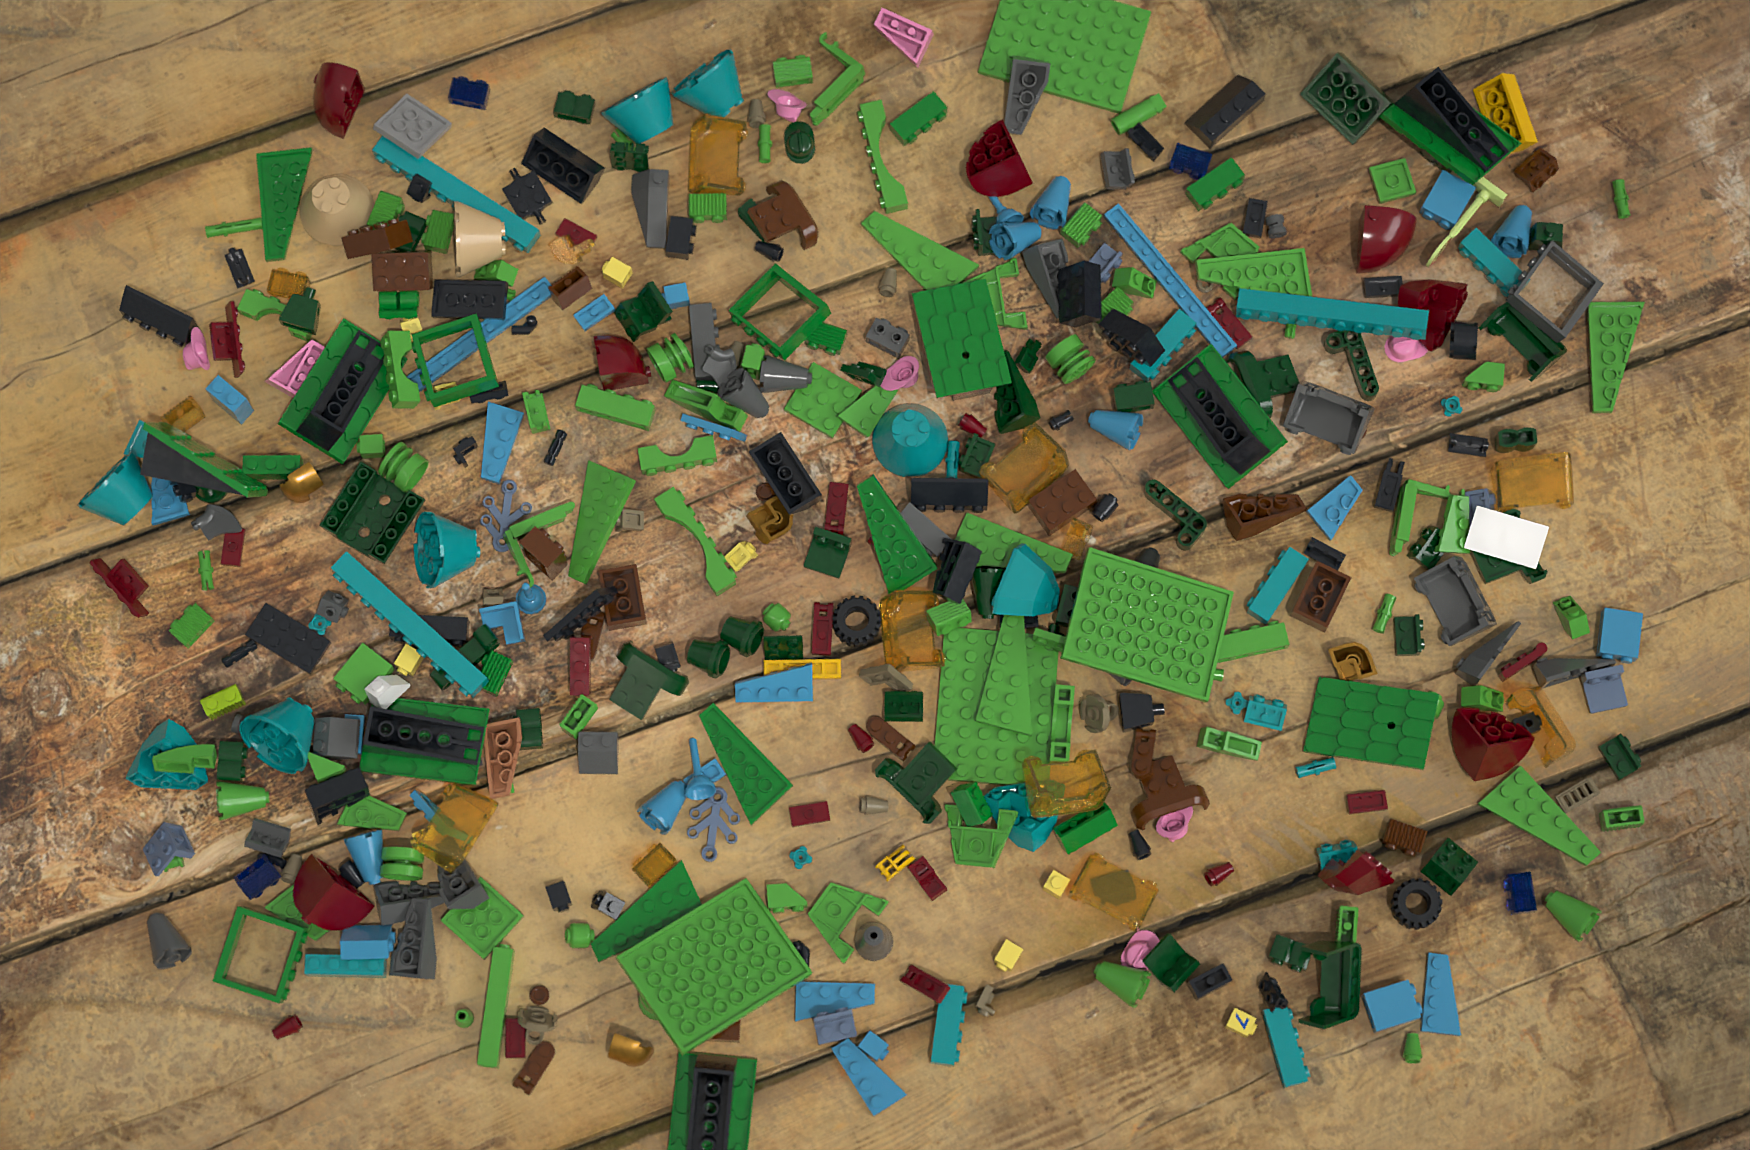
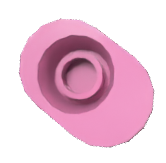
M772 89L767 93L768 97L776 104L777 114L791 122H796L802 108L807 106L804 101L784 90Z
M194 327L191 331V342L183 349V359L186 368L192 370L202 367L205 370H209L210 363L204 335L198 327Z
M1390 336L1385 343L1386 355L1395 362L1417 359L1428 352L1419 340Z
M912 356L900 358L887 369L881 384L882 389L893 391L913 386L919 376L918 360Z
M1193 806L1161 816L1156 825L1158 834L1167 837L1171 842L1184 837L1193 814Z
M1148 930L1135 933L1122 953V965L1148 971L1142 960L1159 943L1158 937Z

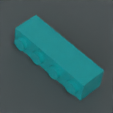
M1475 228L1460 242L1458 246L1459 252L1464 258H1468L1473 262L1474 268L1482 271L1486 275L1487 280L1491 284L1497 285L1500 288V292L1505 297H1508V290L1519 282L1517 278L1522 271L1481 231ZM1529 279L1528 282L1525 284V286L1523 287V289L1528 285L1530 279Z
M1179 309L1156 334L1165 352L1151 367L1146 364L1141 365L1134 359L1129 369L1143 381H1146V383L1150 379L1154 380L1160 373L1159 369L1161 366H1167L1171 361L1172 357L1170 356L1182 349L1184 340L1186 338L1190 339L1195 334L1197 323Z
M1291 547L1287 551L1283 550L1277 558L1280 562L1276 567L1274 565L1267 573L1270 577L1266 582H1261L1257 588L1258 595L1256 598L1252 596L1246 605L1249 607L1247 614L1264 625L1268 623L1309 560Z
M305 954L304 974L308 977L386 978L387 959L341 960V955Z
M947 984L951 988L941 1004L938 1003L931 1064L954 1067L955 1062L959 1063L960 1051L956 1049L957 1042L961 1043L963 1031H959L960 1023H964L965 1011L961 1010L962 1003L966 1004L968 992H964L965 986Z
M1275 1008L1273 1013H1271L1270 1009L1263 1010L1264 1023L1283 1089L1308 1082L1310 1073L1308 1066L1303 1064L1302 1058H1305L1302 1046L1299 1047L1297 1043L1299 1034L1297 1028H1293L1291 1022L1294 1019L1291 1008Z

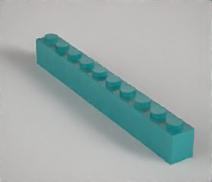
M384 136L380 138L372 149L376 161L381 164H388L393 172L397 174L402 173L409 182L412 181L413 176L417 173L432 182L429 193L435 194L436 198L442 203L448 202L451 204L454 210V201H459L500 219L505 225V236H501L504 242H511L518 251L529 253L540 238L539 229L423 156L419 159Z
M1242 288L1239 289L1236 307V317L1244 320L1255 319L1262 322L1271 321L1280 324H1297L1299 326H1313L1320 329L1330 328L1338 331L1347 330L1356 333L1389 335L1396 338L1406 337L1414 340L1426 339L1429 310Z
M347 551L331 567L334 572L332 576L339 583L344 581L348 585L346 589L354 596L357 593L362 598L360 601L367 608L371 606L376 610L374 614L380 620L386 619L390 623L388 627L395 633L399 631L403 635L402 639L409 646L415 645L418 648L416 652L424 659L428 657L432 661L430 664L438 672L441 669L446 673L444 677L451 684L456 682L460 686L458 690L466 697L470 695L474 698L489 682L483 673Z

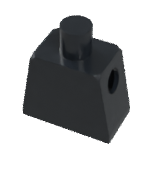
M1120 693L1119 695L1123 733L1151 726L1154 724L1155 715L1165 714L1164 703L1152 704L1151 695Z

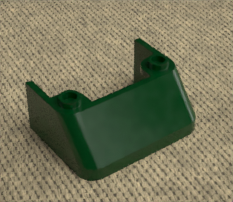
M1508 302L1499 306L1478 327L1480 331L1487 327L1488 332L1493 336L1503 335L1529 361L1526 365L1527 371L1532 375L1529 378L1531 382L1543 375L1567 352L1566 347L1561 341L1556 343Z
M1319 940L1301 946L1302 951L1312 953L1315 960L1321 961L1320 997L1315 998L1310 1004V1015L1298 1019V1023L1325 1030L1355 1019L1360 1008L1361 945L1352 941Z

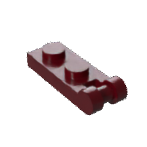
M1221 297L1216 299L1213 305L1206 307L1236 343L1237 350L1252 339L1253 336L1228 308ZM1218 309H1220L1223 312L1219 316L1216 313Z
M830 482L824 530L840 535L844 534L849 484ZM831 521L839 522L838 526L831 525Z
M814 602L812 655L831 656L834 603L820 604V602ZM820 612H827V616H820Z
M1540 642L1533 649V652L1528 655L1525 652L1516 658L1518 662L1511 665V663H1508L1502 667V672L1498 676L1502 682L1506 681L1542 657L1548 649L1547 645Z
M910 964L907 968L908 972L899 981L941 1004L951 987Z

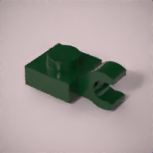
M1029 338L1026 342V347L1021 349L1014 363L1025 373L1030 374L1039 359L1036 353L1041 348L1042 343L1037 339L1034 342Z

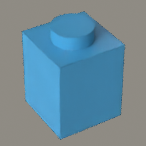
M686 282L664 286L665 293L661 294L671 309L690 305Z
M869 1031L858 1045L861 1051L876 1062L879 1059L883 1061L889 1053V1050H887L889 1044L872 1031Z

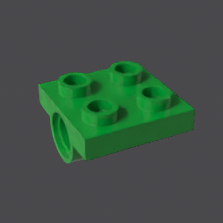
M418 290L400 291V293H397V291H380L379 319H412L417 317L420 292Z

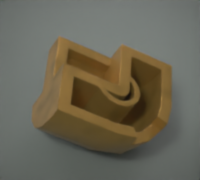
M307 462L287 476L289 480L285 484H280V489L290 501L305 503L311 500L308 495L317 491L324 484L310 462Z
M777 496L767 500L762 506L746 515L756 530L755 536L766 545L785 535L793 525L794 515L787 513Z
M1349 642L1328 649L1340 680H1360L1378 674L1372 655L1363 644Z
M614 1033L608 1058L627 1064L630 1067H638L650 1060L654 1049L650 1046H642L641 1042Z

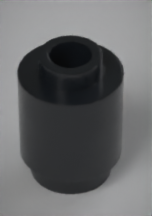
M1110 493L1108 495L1103 494L1093 506L1091 514L1100 522L1107 520L1119 506L1117 503L1118 499Z

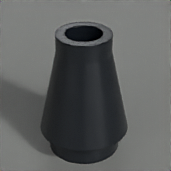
M758 241L755 245V251L772 262H779L783 256L784 248L780 244Z
M1134 830L1128 835L1133 856L1137 860L1149 857L1151 855V847L1140 831Z
M348 860L338 869L340 875L354 885L356 889L365 883L355 863L351 860Z

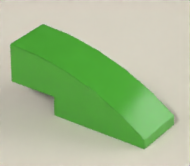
M1209 727L1200 729L1197 747L1255 761H1258L1262 745L1261 741Z
M215 744L189 745L155 755L152 761L155 771L194 774L195 767L215 768L217 753Z

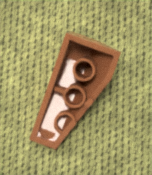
M520 718L487 724L484 748L490 799L510 796L522 741Z

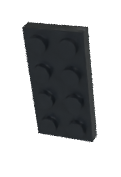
M434 280L431 317L461 319L477 314L479 319L505 320L508 282Z
M615 586L593 591L543 635L546 641L555 640L557 642L561 639H569L575 634L574 630L586 625L589 617H594L600 613V608L603 605H608L614 600V596L618 593Z
M267 603L264 604L245 634L246 637L254 640L310 675L331 644V641Z

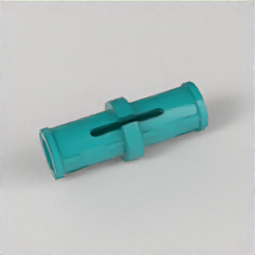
M958 441L948 442L947 458H945V463H947L945 478H958V463L960 460V442Z
M1334 757L1321 761L1313 760L1312 763L1296 766V774L1299 779L1313 774L1317 776L1320 775V772L1336 769Z

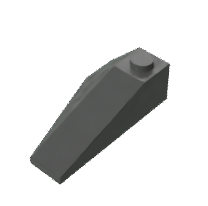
M1013 55L1004 120L1010 134L1022 135L1048 83L1051 63L1030 57Z
M649 169L632 175L631 194L647 248L666 249L669 170Z
M1062 238L1022 251L1028 271L1056 318H1059L1058 269L1066 267V263H1068V255Z
M1519 621L1472 652L1466 659L1462 657L1456 665L1458 670L1455 674L1471 686H1476L1521 623Z
M1546 657L1537 660V664L1532 669L1539 688L1543 689L1581 677L1585 672L1613 667L1616 661L1615 659L1567 658L1548 660Z
M448 836L435 844V857L439 872L437 875L440 881L439 892L448 909H473L489 899L488 894L453 837Z
M399 881L373 884L381 925H392L405 921L412 898L431 900V909L445 903L439 892L440 882H430L427 885H418L417 882H411L410 885H400Z
M412 898L405 917L406 924L404 930L399 933L398 939L400 940L397 949H394L391 955L389 975L435 979L437 956L431 900Z

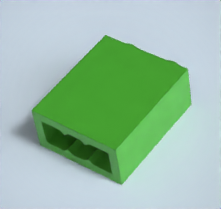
M362 643L333 679L337 683L335 686L343 693L348 691L353 701L357 704L362 702L366 705L369 699L365 688L378 676L391 675L395 669L390 663Z

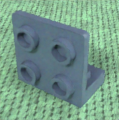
M1623 665L1585 672L1581 676L1591 714L1628 705L1621 675L1624 673Z
M163 822L143 848L154 875L158 877L175 856L191 859L195 854L183 826Z
M847 1007L836 1009V1013L833 1014L822 1012L816 1014L817 1017L813 1018L819 1045L857 1037L852 1009L848 1010Z

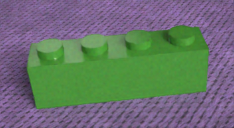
M592 384L581 386L575 404L576 411L646 431L650 430L656 411L655 405H652L653 403L648 400H634L633 396L626 394L620 396L615 391L609 389L605 391L599 390L597 386Z
M1273 621L1264 627L1254 625L1246 631H1241V629L1230 631V634L1223 637L1217 663L1287 649L1290 644L1284 622Z

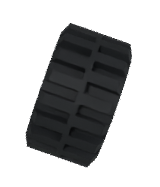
M854 595L851 596V599H843V602H840L837 605V609L834 610L833 628L836 636L840 638L842 643L846 642L848 646H851V644L855 645V647H859V645L866 646L868 642H873L881 628L880 611L877 609V605L872 603L871 599H863V596L860 595L859 598H855ZM854 612L863 613L868 618V625L859 631L851 630L845 623L847 616Z
M1412 878L1409 881L1403 882L1392 895L1393 898L1390 904H1392L1391 912L1395 914L1393 917L1395 920L1398 919L1400 921L1399 924L1401 926L1405 925L1408 929L1414 928V930H1419L1420 928H1426L1439 917V913L1442 910L1441 905L1443 901L1440 899V891L1437 892V887L1435 885L1432 886L1428 880L1423 881V878H1418L1417 880ZM1417 893L1425 898L1427 902L1425 913L1416 915L1408 910L1406 898L1409 894Z

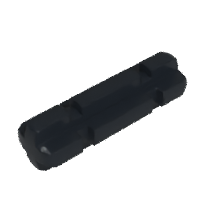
M557 430L556 438L553 439L548 455L545 456L544 463L549 466L554 465L555 457H558L563 441L567 437V433L563 430Z
M250 639L245 643L246 645H241L232 651L231 655L224 656L221 659L224 666L228 668L233 665L234 661L238 662L247 656L248 652L256 650L258 647L254 640Z

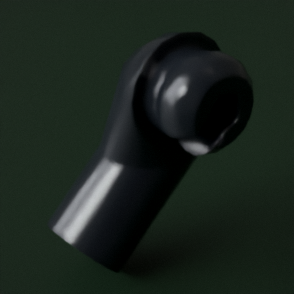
M529 315L522 326H512V335H529L537 327L536 317Z
M260 853L257 856V861L264 866L275 864L283 869L287 863L284 858L267 853Z
M793 941L792 944L809 967L810 949L801 941Z

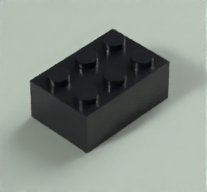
M1084 260L1058 269L1059 324L1076 328L1102 319L1101 265Z
M1113 308L1098 324L1102 330L1101 334L1110 342L1109 346L1114 351H1121L1127 358L1132 357L1141 365L1146 364L1151 367L1165 352V349L1150 327Z

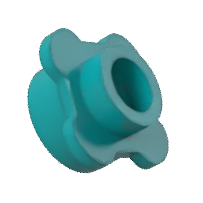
M1457 396L1441 401V405L1445 410V416L1450 417L1452 414H1460L1462 412Z
M315 614L312 621L308 624L309 629L317 631L319 635H324L327 627L331 626L330 621L318 614Z
M1235 692L1232 698L1226 700V705L1230 707L1234 714L1238 715L1243 708H1247L1248 700L1242 697L1241 692Z
M801 846L789 855L797 869H802L803 865L812 862V857L808 855L807 848Z

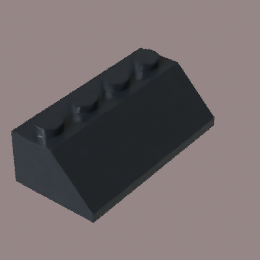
M1237 75L1186 120L1184 124L1211 149L1264 102L1266 93L1254 81Z
M545 127L533 135L521 162L523 166L531 171L534 170L538 176L580 204L584 203L598 184L605 167Z
M127 285L124 288L119 308L124 320L130 323L134 321L146 331L151 329L156 332L155 334L162 339L167 337L173 340V344L181 348L191 342V331L194 327H198L192 317Z
M781 432L749 451V454L789 515L807 510L822 500V494Z
M911 478V504L920 512L934 510V512L942 513L945 510H953L955 513H963L964 510H972L973 513H983V511H987L988 479Z

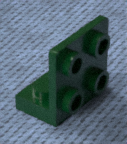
M976 209L975 215H972V233L976 232L973 239L974 250L978 251V256L995 255L990 246L989 240H992V234H989L991 227L996 224V217L980 218V209Z
M815 527L813 540L804 562V568L839 579L852 545V538Z
M1447 838L1420 872L1448 895L1452 896L1478 864V861L1450 838Z
M1169 933L1142 960L1156 979L1174 993L1200 965L1199 961L1186 953Z

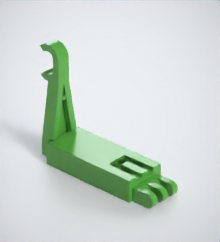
M827 32L821 34L819 38L821 46L847 69L814 101L816 106L810 113L814 126H818L864 81L863 77L866 75L864 67L859 62L838 48V41H835L833 45H828L824 41L828 38Z
M1410 479L1403 483L1398 492L1390 540V556H1396L1400 553L1403 545L1409 541L1416 495L1421 494L1448 500V497L1452 496L1449 493V485L1442 489ZM1464 489L1459 491V496H1465Z
M568 502L514 524L504 532L503 538L519 568L516 575L525 574L530 588L534 584V579L517 541L523 539L534 526L540 530L541 528L547 529L563 522L566 515L575 508L574 502Z

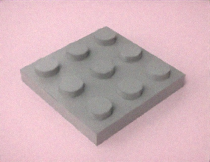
M406 94L374 124L373 130L419 159L451 128L452 123Z

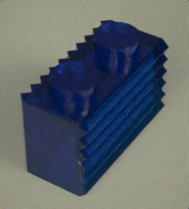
M463 76L453 77L448 95L449 104L486 110L490 86L483 80H476L474 82Z
M1177 142L1169 168L1175 173H1187L1191 178L1199 180L1206 175L1213 154Z
M264 854L233 878L247 898L252 900L253 898L260 897L269 886L276 885L282 876Z
M1531 872L1507 874L1505 880H1503V889L1508 892V899H1506L1507 910L1511 911V915L1536 912L1537 906Z

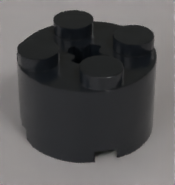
M1451 322L1449 358L1476 360L1478 322Z

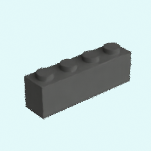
M712 303L689 305L696 382L697 380H714L701 368L708 354L704 353L705 347L711 344L713 347L715 346L720 349V345H716L715 338H719L718 327H714V320H717L716 309H712Z

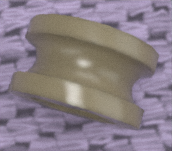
M1197 280L1196 285L1200 292L1208 293L1212 290L1214 283L1208 282L1210 286L1206 285V287H1203L1202 282Z

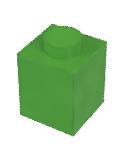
M383 434L359 435L360 441L356 444L357 453H360L363 459L385 457V438Z

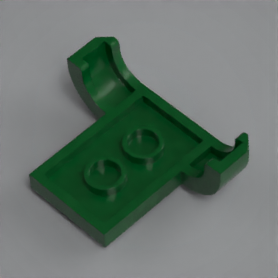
M1244 350L1232 353L1227 358V363L1234 362L1237 365L1245 387L1269 418H1271L1273 413L1271 398L1295 393L1298 384H1300L1289 355L1257 362L1250 351Z
M1514 508L1503 512L1520 518L1521 514L1519 510ZM1470 550L1485 585L1518 571L1521 572L1527 583L1533 584L1545 579L1548 572L1547 569L1544 570L1541 567L1539 561L1536 569Z
M633 641L624 642L616 657L628 668L609 700L640 720H643L661 689L677 696L683 695L689 684L688 676L677 674L637 649L633 645Z
M928 742L905 768L896 761L885 758L875 769V776L888 781L918 810L924 819L922 822L924 824H931L942 812L940 804L933 795L953 775L957 768L931 742Z

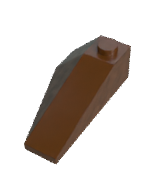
M1237 494L1223 498L1227 527L1236 541L1253 537L1307 510L1298 494H1276L1275 496Z

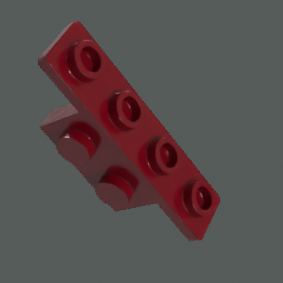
M230 301L225 306L227 322H211L209 329L214 361L232 360L234 378H239L245 370V363L241 357L243 351L242 343L239 342L240 326L237 325L236 319L238 310L235 307L234 301Z
M101 558L92 559L89 562L94 572L104 579L105 584L117 594L118 599L127 605L132 615L140 618L149 614L138 600L149 586L125 559H120L112 570Z

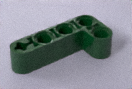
M1344 330L1329 334L1324 343L1326 352L1337 354L1345 351L1361 398L1365 401L1374 400L1379 391V385L1361 333ZM1353 335L1356 341L1348 340L1347 336ZM1329 341H1336L1338 346H1331ZM1353 353H1360L1362 358H1355L1353 356ZM1365 370L1368 376H1361L1359 371ZM1367 387L1369 390H1373V392L1370 393V391H1366Z
M1149 480L1144 488V496L1183 527L1176 540L1177 547L1184 551L1191 549L1205 532L1207 527L1206 519L1157 480ZM1156 488V492H1150V489ZM1166 498L1170 499L1173 504L1167 506L1163 503V500ZM1183 510L1188 516L1182 518L1178 515V512ZM1199 522L1203 528L1195 529L1192 524ZM1188 537L1191 542L1184 544L1180 538Z
M486 624L479 627L473 633L474 638L458 650L474 666L483 660L485 654H489L491 650L494 651L500 645L499 639ZM434 669L430 673V677L442 691L452 685L444 677L446 673L441 669L439 672Z

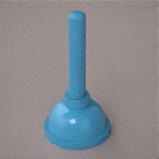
M989 197L997 209L996 224L1023 221L1024 217L1021 212L1011 208L1007 209L997 197Z
M523 583L522 588L516 594V601L519 604L520 611L532 615L543 610L546 605V595L541 587L533 584L532 588H530L528 583Z
M691 738L689 739L694 774L687 784L685 795L692 800H704L715 794L716 786L701 772L697 740Z

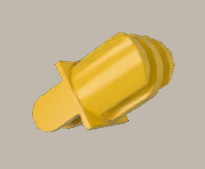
M903 844L875 866L876 869L879 868L881 871L880 874L887 878V882L915 860L914 856H911L899 867L897 866L910 854L909 850L904 851L895 860H892L905 848ZM886 861L890 864L887 868L883 865ZM891 868L895 870L892 875L889 872Z

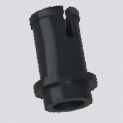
M1066 410L1056 417L1052 416L1051 420L1048 421L1050 428L1053 431H1058L1063 425L1074 421L1073 416L1065 419L1071 412Z

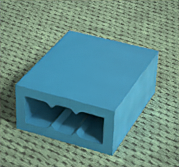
M1442 170L1419 213L1425 219L1439 223L1440 227L1451 230L1459 220L1476 187Z
M219 375L207 386L206 391L213 402L241 425L254 412L247 398Z
M1604 608L1600 616L1596 656L1601 657V659L1621 660V663L1625 664L1635 662L1639 655L1643 613Z
M354 925L344 929L340 939L341 960L389 958L390 952L394 951V943H396V932H392V925Z
M1409 979L1361 995L1374 1033L1421 1018L1423 1013L1422 1007L1419 1002L1416 1003L1414 997L1416 990L1413 983L1410 984Z

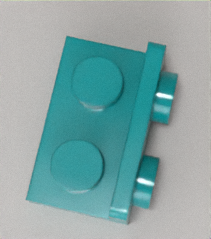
M1258 694L1249 696L1244 722L1282 731L1287 704H1284V701L1279 699L1267 700L1264 696Z
M1342 840L1339 844L1332 845L1327 843L1316 848L1320 870L1322 871L1332 858L1337 862L1341 860L1346 864L1358 850L1355 842Z

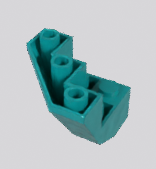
M1021 543L1012 551L1009 563L992 599L993 614L1037 616L1051 613L1058 608L1060 589L1052 568L1026 544Z
M170 719L158 725L143 742L125 778L141 788L197 790L208 783L205 768L195 767L194 774L154 770L153 756L175 748L197 745L184 727Z
M1048 779L994 787L984 795V799H986L991 813H993L996 824H998L999 809L1018 811L1008 838L1018 847L1034 852L1046 842L1057 823L1065 785Z

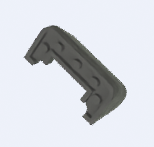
M1304 381L1298 384L1283 427L1288 428L1287 431L1292 434L1298 435L1299 432H1305L1338 445L1341 453L1351 455V453H1356L1375 408L1322 386Z
M1453 556L1414 578L1416 590L1419 594L1427 595L1444 628L1440 636L1446 645L1453 646L1497 625L1487 601L1462 557Z

